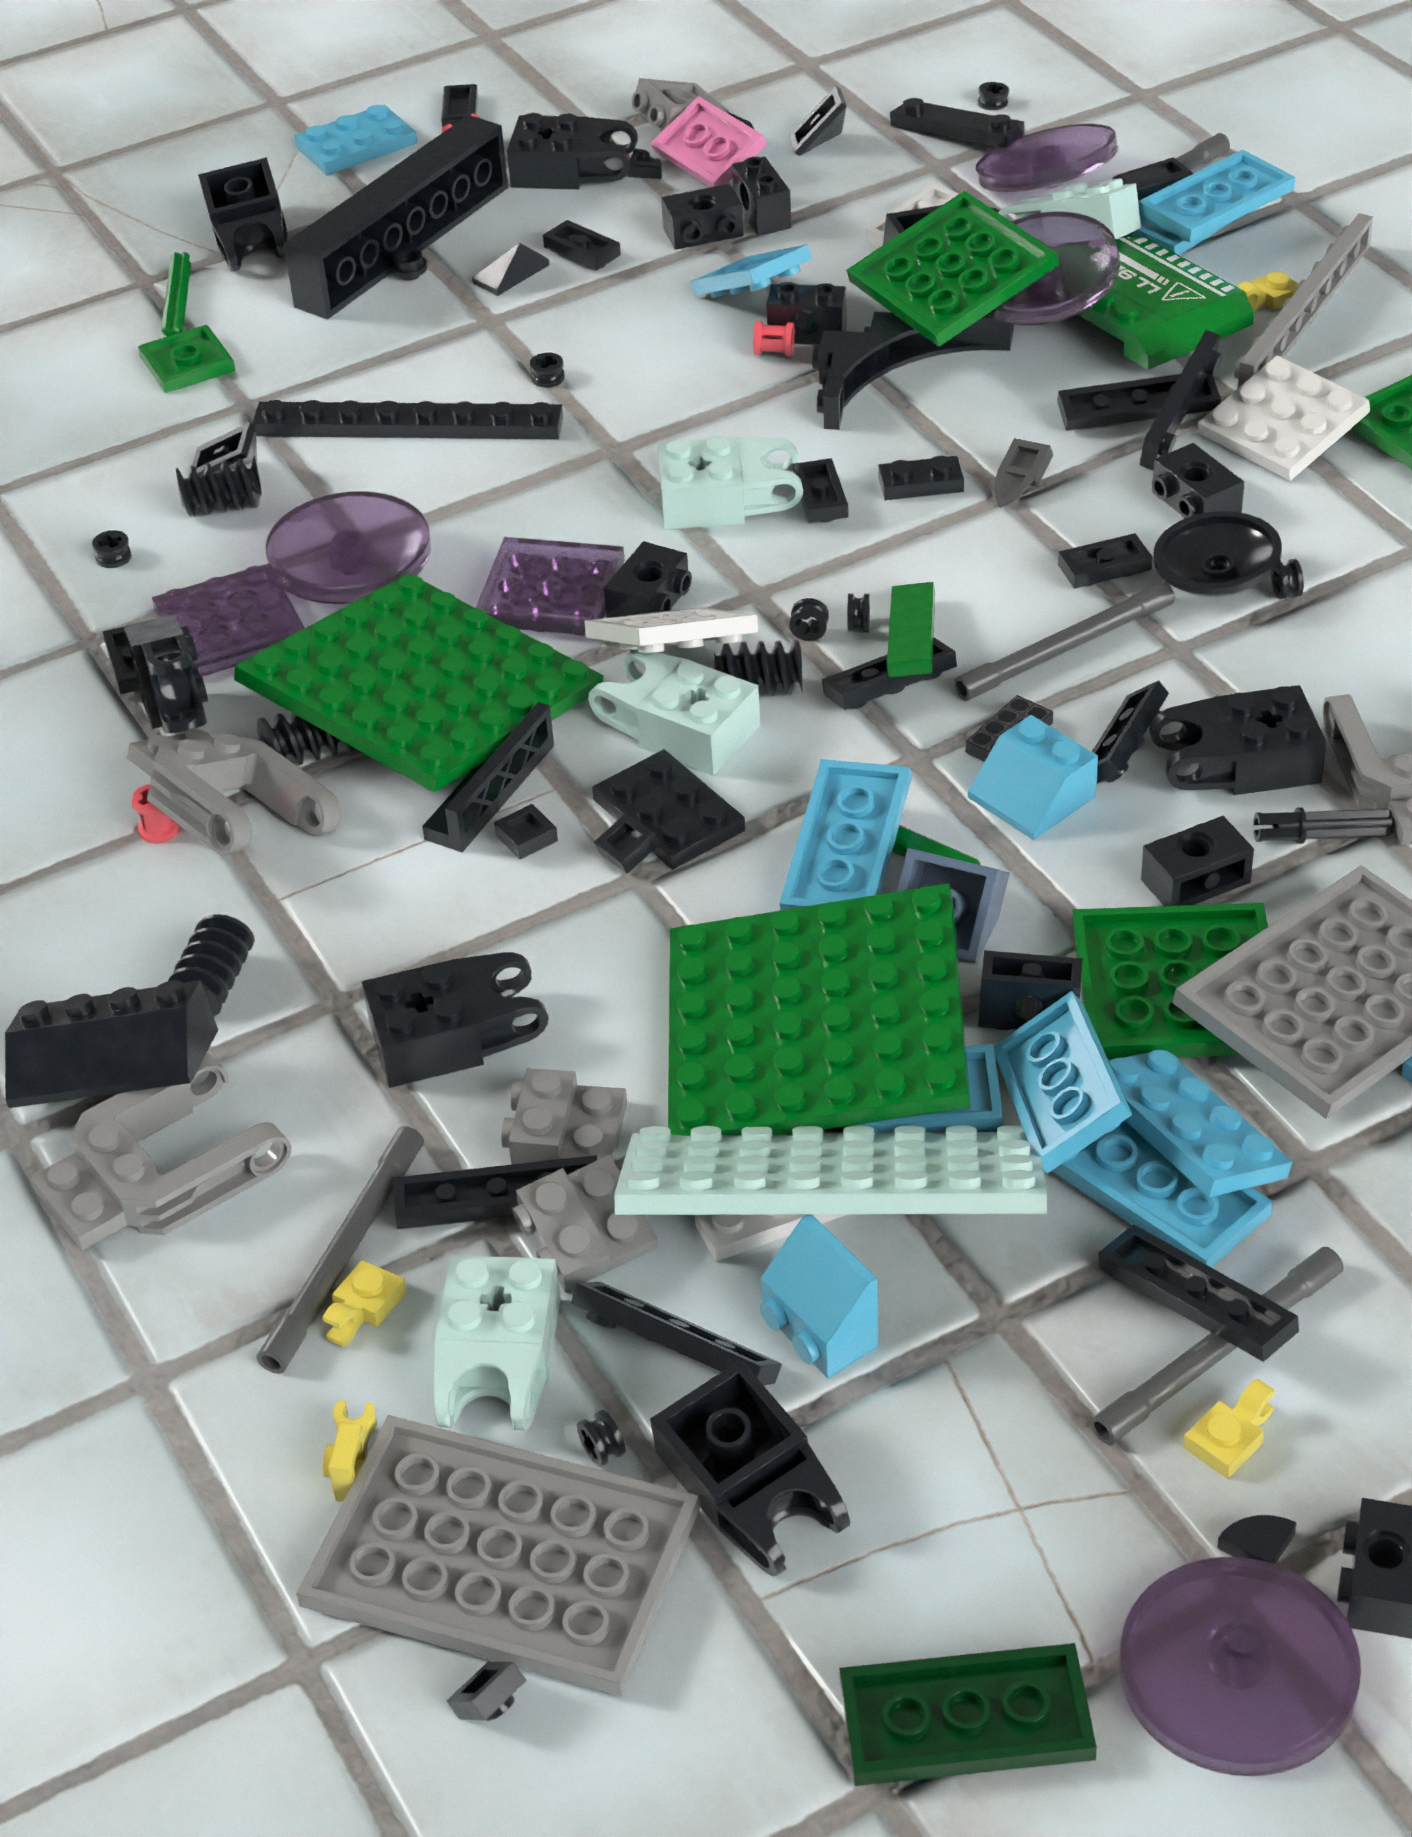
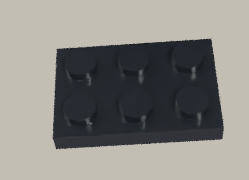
M665 749L592 786L593 800L615 820H618L627 812L655 833L660 845L652 852L672 870L745 831V817Z

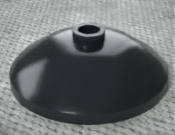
M1232 511L1207 512L1185 518L1166 529L1155 544L1153 552L1154 565L1163 580L1183 592L1207 597L1234 595L1259 585L1277 569L1282 558V542L1278 532L1269 523L1258 517Z

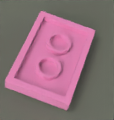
M698 96L650 144L655 153L709 187L729 183L732 179V164L742 162L749 157H755L767 145V142L761 133Z

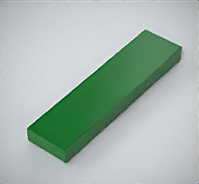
M934 581L892 586L887 651L888 676L891 678L930 674L932 672L935 617Z

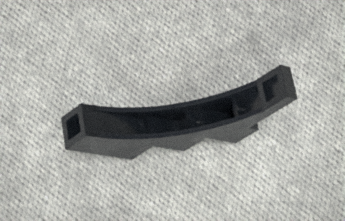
M1015 298L1008 299L940 347L892 312H874L871 327L865 326L864 332L824 330L820 345H814L812 355L813 369H819V384H822V389H819L817 394V413H823L824 429L839 430L844 408L850 400L865 386L901 366L929 357L963 351H1010L1014 332Z

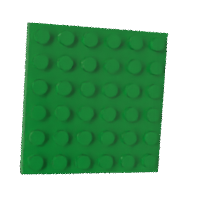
M410 573L401 576L235 665L234 680L434 793L487 761L538 702L550 705L551 720H554L588 699L589 692L598 683H602L604 675L587 667L584 663L554 650L550 645L535 640L520 632L518 628L495 619L485 611L476 609L455 598L453 594L444 592L423 581L419 576Z
M950 883L670 928L668 1128L671 1135L691 1136V1129L700 1126L718 1127L721 1129V1136L742 1135V1129L745 1127H770L772 1135L792 1134L793 1128L799 1126H818L822 1129H830L971 1107L954 906Z

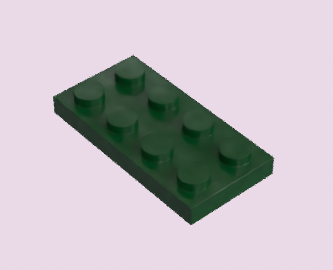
M1075 1643L839 1668L854 1786L1096 1760L1097 1746Z

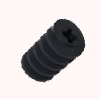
M253 456L252 465L249 469L242 458H238L235 471L230 469L226 460L221 462L219 473H215L211 464L206 463L203 476L199 475L194 465L189 467L187 478H184L180 470L176 468L182 507L185 508L190 517H195L197 505L201 506L206 515H210L213 502H216L222 513L227 512L229 500L233 501L238 510L243 509L246 497H248L254 508L259 506L262 491L256 456Z
M781 640L775 642L772 653H768L763 641L758 642L754 654L750 653L746 642H741L737 654H733L729 643H723L720 655H716L714 652L715 670L758 685V690L760 685L764 684L769 696H774L778 683H781L786 695L792 694L795 683H799L803 693L802 651L798 640H793L789 653L785 652Z
M292 712L290 723L282 713L275 714L273 728L264 717L257 720L259 740L286 759L288 755H292L298 765L303 764L304 751L309 750L316 761L320 760L322 746H326L332 756L337 755L340 739ZM343 742L350 752L354 751V747Z
M213 914L204 917L197 923L194 933L191 935L187 947L184 948L181 958L177 962L174 972L170 975L168 981L178 980L181 983L200 980L212 1014L215 1017L221 1011V1004L226 1002L229 990L232 989L236 980L235 977L239 975L242 964L247 959L248 951L253 947L255 942L253 932L246 924L228 915Z

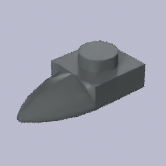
M1013 439L995 477L994 494L1000 508L1017 499L1030 485L1038 487L1053 457L1050 445Z

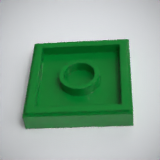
M208 325L196 327L138 346L141 360L165 393L236 371L234 360Z

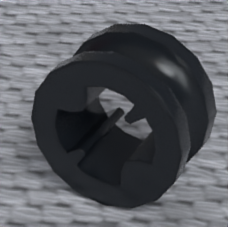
M986 82L979 86L978 92L981 96L978 98V106L985 110H1000L1008 105L1006 97L1009 95V87L1000 82Z
M551 352L537 354L532 357L530 369L532 371L531 381L533 384L543 388L561 384L565 379V372L562 369L564 366L563 358Z
M109 530L98 534L93 539L92 547L94 552H96L95 560L98 565L104 568H116L128 563L132 553L128 546L129 539L127 534L122 531Z
M1297 559L1288 560L1286 565L1280 561L1277 569L1271 574L1273 591L1278 599H1285L1288 593H1291L1293 597L1301 596L1303 593V572Z
M848 593V632H853L856 627H861L864 632H869V593H864V596L861 598H856L854 593Z
M805 598L797 601L792 607L789 620V629L792 634L804 641H814L824 636L829 619V611L826 605L814 598ZM810 617H813V618L816 619V620L811 619V620L808 621V623L805 622V621H803V620H808Z
M605 1410L596 1412L594 1415L595 1420L592 1422L583 1419L577 1423V1432L588 1456L599 1467L607 1464L609 1455L613 1454L615 1457H620L626 1452L620 1430Z

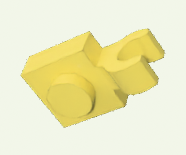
M1277 271L1270 272L1266 276L1251 281L1242 282L1237 287L1245 292L1254 311L1263 306L1273 311L1281 308L1287 298L1291 299L1299 284L1289 278L1287 274Z
M361 1260L332 1294L333 1304L328 1307L322 1317L324 1322L333 1325L325 1335L326 1340L345 1347L350 1343L364 1322L378 1327L407 1293L405 1278Z
M1257 1378L1246 1387L1233 1409L1219 1400L1184 1435V1448L1229 1479L1263 1444L1264 1431L1258 1426L1265 1422L1274 1411V1407L1267 1402L1274 1396L1275 1390Z
M339 1400L334 1406L333 1418L337 1436L335 1443L327 1444L325 1448L323 1475L331 1479L335 1501L345 1500L368 1455V1441L377 1427L373 1403L367 1402L364 1414L357 1419H348L346 1401Z

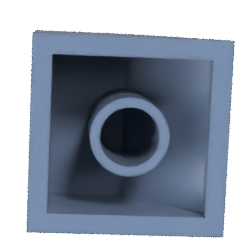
M907 848L897 891L950 883L953 896L958 958L978 962L999 919L1010 873Z

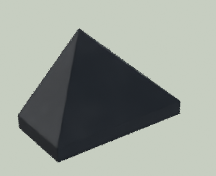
M835 86L789 134L793 150L797 155L801 156L842 133L847 106L839 87Z
M518 243L474 275L472 283L499 296L549 266V259L524 244Z
M249 422L197 447L192 465L195 466L199 475L203 476L206 463H210L215 473H219L221 462L225 460L231 470L236 468L238 458H242L245 465L252 463L253 456H256L257 461L256 426Z

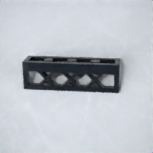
M538 702L490 758L469 772L422 826L424 840L462 853L554 747L550 705Z

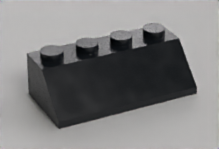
M171 980L152 988L136 990L134 987H124L111 994L97 996L78 994L63 1001L46 1003L43 1000H36L23 1005L5 1032V1100L8 1108L191 1083L218 1032V1027L201 981L181 983L178 980Z

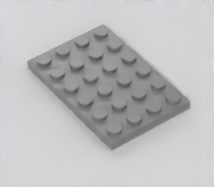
M1360 865L1176 988L1172 1003L1327 1119L1412 1057V900Z
M388 1415L296 1593L299 1606L492 1661L514 1662L518 1668L622 1697L700 1510L699 1495Z

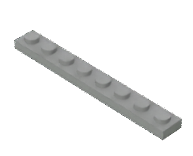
M1359 213L1349 226H1344L1339 239L1335 244L1331 243L1329 245L1326 255L1320 262L1317 261L1314 264L1311 274L1307 279L1300 281L1295 294L1291 299L1287 298L1280 313L1276 318L1272 317L1269 320L1266 330L1260 337L1257 336L1254 339L1248 353L1245 356H1240L1234 371V377L1238 379V388L1277 355L1284 358L1369 250L1373 216Z

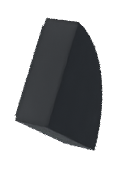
M635 148L630 158L631 165L628 177L662 179L661 160L651 157L650 152L647 150Z
M1256 1515L1243 1518L1232 1523L1219 1535L1217 1549L1269 1575L1294 1537L1297 1522L1274 1515Z

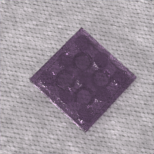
M504 537L476 609H481L495 619L518 629L584 636L586 635L585 620L602 619L605 617L603 587L625 561L624 546Z
M270 563L261 566H251L244 571L223 577L210 578L199 584L181 589H172L164 594L151 597L154 611L158 618L174 614L180 626H188L198 655V661H194L193 666L198 667L200 676L235 667L238 663L305 628Z

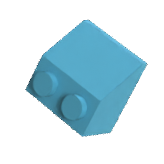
M1030 715L999 736L970 786L968 798L1035 840L1096 797L1098 755Z
M812 1214L805 1215L800 1219L761 1277L762 1303H760V1312L771 1329L774 1331L781 1330L788 1337L802 1361L809 1365L813 1363L829 1378L879 1347L877 1277Z

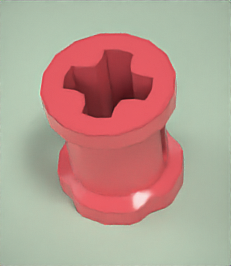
M755 321L753 334L754 355H761L762 352L785 353L786 357L793 356L795 343L794 322H788L786 326L763 325L762 321Z
M147 784L138 788L133 793L131 800L133 809L139 813L140 817L138 825L139 835L148 843H164L177 835L179 824L147 801L148 792L151 784Z

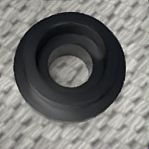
M405 248L397 251L393 256L394 260L391 262L392 273L407 281L419 278L427 270V261L422 256V252L414 248Z

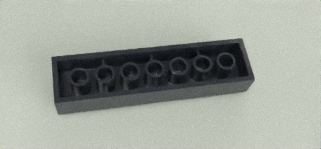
M467 115L284 243V250L294 308L328 320L392 273L391 262L394 260L393 256L397 251L405 248L423 251L508 189L502 125Z

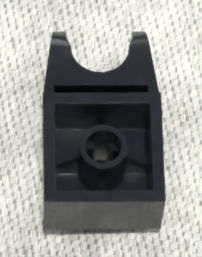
M539 113L519 115L507 148L511 188L579 190L581 183L621 180L626 177L630 170L629 154L637 146V131L631 124L622 120L576 116L570 113L559 116H542ZM617 131L625 132L629 135L631 142L626 145L616 144L612 139V134ZM617 157L622 161L623 167L619 170H611L605 165L604 161Z
M267 157L198 174L218 249L230 271L240 269L243 258L253 251L269 250L280 259L286 257L284 243L288 241V231Z
M174 614L124 626L143 707L152 729L162 727L165 733H178L207 724L202 703L208 702V696L198 667L193 666V662L198 661V655L188 626H180Z
M1300 685L1282 686L1245 693L1239 692L1170 707L1157 714L1150 723L1149 733L1153 743L1157 747L1166 750L1178 751L1167 761L1166 776L1171 785L1180 790L1231 789L1233 795H1241L1322 783L1327 742ZM1171 722L1183 724L1182 728L1176 733L1160 734L1161 729ZM1185 764H1199L1198 769L1190 775L1180 776L1176 774L1177 770Z
M502 952L452 959L362 981L368 1020L388 1087L392 1088L484 1065L483 1057L529 1042L538 1037L548 1025L549 1016L544 1004L538 999L522 996L514 997L526 988L532 980V970L528 960L523 955L515 952ZM511 967L521 969L520 973L513 978L505 980L496 979L497 975L504 969ZM526 1014L537 1015L535 1020L528 1025L516 1026L512 1024L517 1017Z
M742 1359L650 1418L656 1454L688 1493L699 1495L700 1508L716 1528L766 1574L777 1576L787 1569L784 1565L786 1558L773 1532L775 1526L785 1518L795 1515L808 1516L835 1533H840L850 1526L849 1514L843 1499L808 1444V1437Z

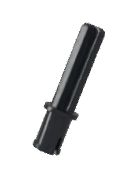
M1297 807L1294 812H1256L1253 818V826L1272 825L1273 828L1253 830L1256 842L1295 840L1297 844H1304L1306 839L1389 836L1393 832L1394 818L1389 809L1305 812L1302 807Z

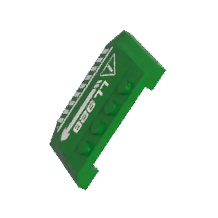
M1128 234L1112 241L1069 245L1055 251L1058 255L1059 265L1019 292L1030 300L1044 294L1124 342V356L1147 370L1195 350L1205 330L1219 334L1221 339L1254 325V310L1243 290L1149 238Z

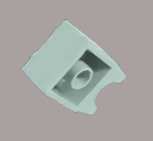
M1122 179L1102 181L1100 185L1088 187V183L1068 185L1066 189L1053 191L1052 194L1024 199L1019 204L1007 206L998 212L1003 217H1006L1009 213L1015 214L1016 225L1037 240H1045V245L1048 247L1112 241L1141 228L1136 183L1123 185Z
M717 436L704 440L685 441L677 439L658 443L664 530L745 524L746 516L784 511L797 505L802 498L803 486L801 479L796 474L791 473L793 471V464L798 463V451L795 445L787 439L765 437L726 438ZM775 451H785L790 455L789 460L781 464H773L768 460L769 455ZM789 484L795 488L794 492L787 497L775 496L772 490L775 486Z
M638 649L631 650L623 658V673L630 683H598L589 692L588 697L590 706L597 717L606 724L639 741V748L654 754L665 749L683 765L714 776L760 727L758 685L685 658L659 652L640 653ZM634 661L644 665L646 669L644 674L636 668ZM601 696L612 701L616 711L609 709L603 703Z
M450 1255L434 1338V1406L438 1427L452 1428L466 1404L479 1397L493 1396L506 1401L510 1405L512 1430L529 1429L544 1384H548L561 1300L555 1259Z

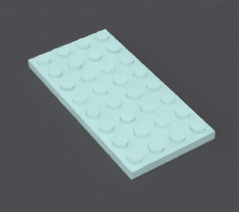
M863 1125L846 1127L843 1132H823V1129L818 1126H799L793 1128L792 1134L772 1135L770 1127H745L742 1129V1135L721 1136V1129L714 1126L695 1127L691 1129V1136L671 1135L670 1129L662 1126L645 1127L640 1130V1133H632L614 1193L615 1215L1047 1214V1190L1042 1159L1033 1154L1021 1125L1000 1126L997 1128V1132H977L975 1127L969 1125L949 1126L946 1128V1132H925L924 1127L904 1125L896 1127L895 1132L874 1133V1128Z

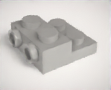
M639 78L636 91L632 96L633 109L642 112L643 117L652 126H658L660 132L698 96L724 112H729V110L696 83Z
M527 1068L524 1081H514L512 1085L511 1109L516 1111L515 1117L505 1118L502 1125V1147L509 1148L511 1165L597 1155V1160L609 1154L615 1162L627 1106L626 1088L577 1085L576 1071Z
M610 1154L568 1175L562 1168L516 1190L518 1206L512 1208L517 1224L524 1236L533 1234L541 1248L536 1251L537 1258L556 1260L558 1281L564 1292L575 1288L577 1283H585L658 1247V1238L645 1215H615L614 1193L620 1171Z

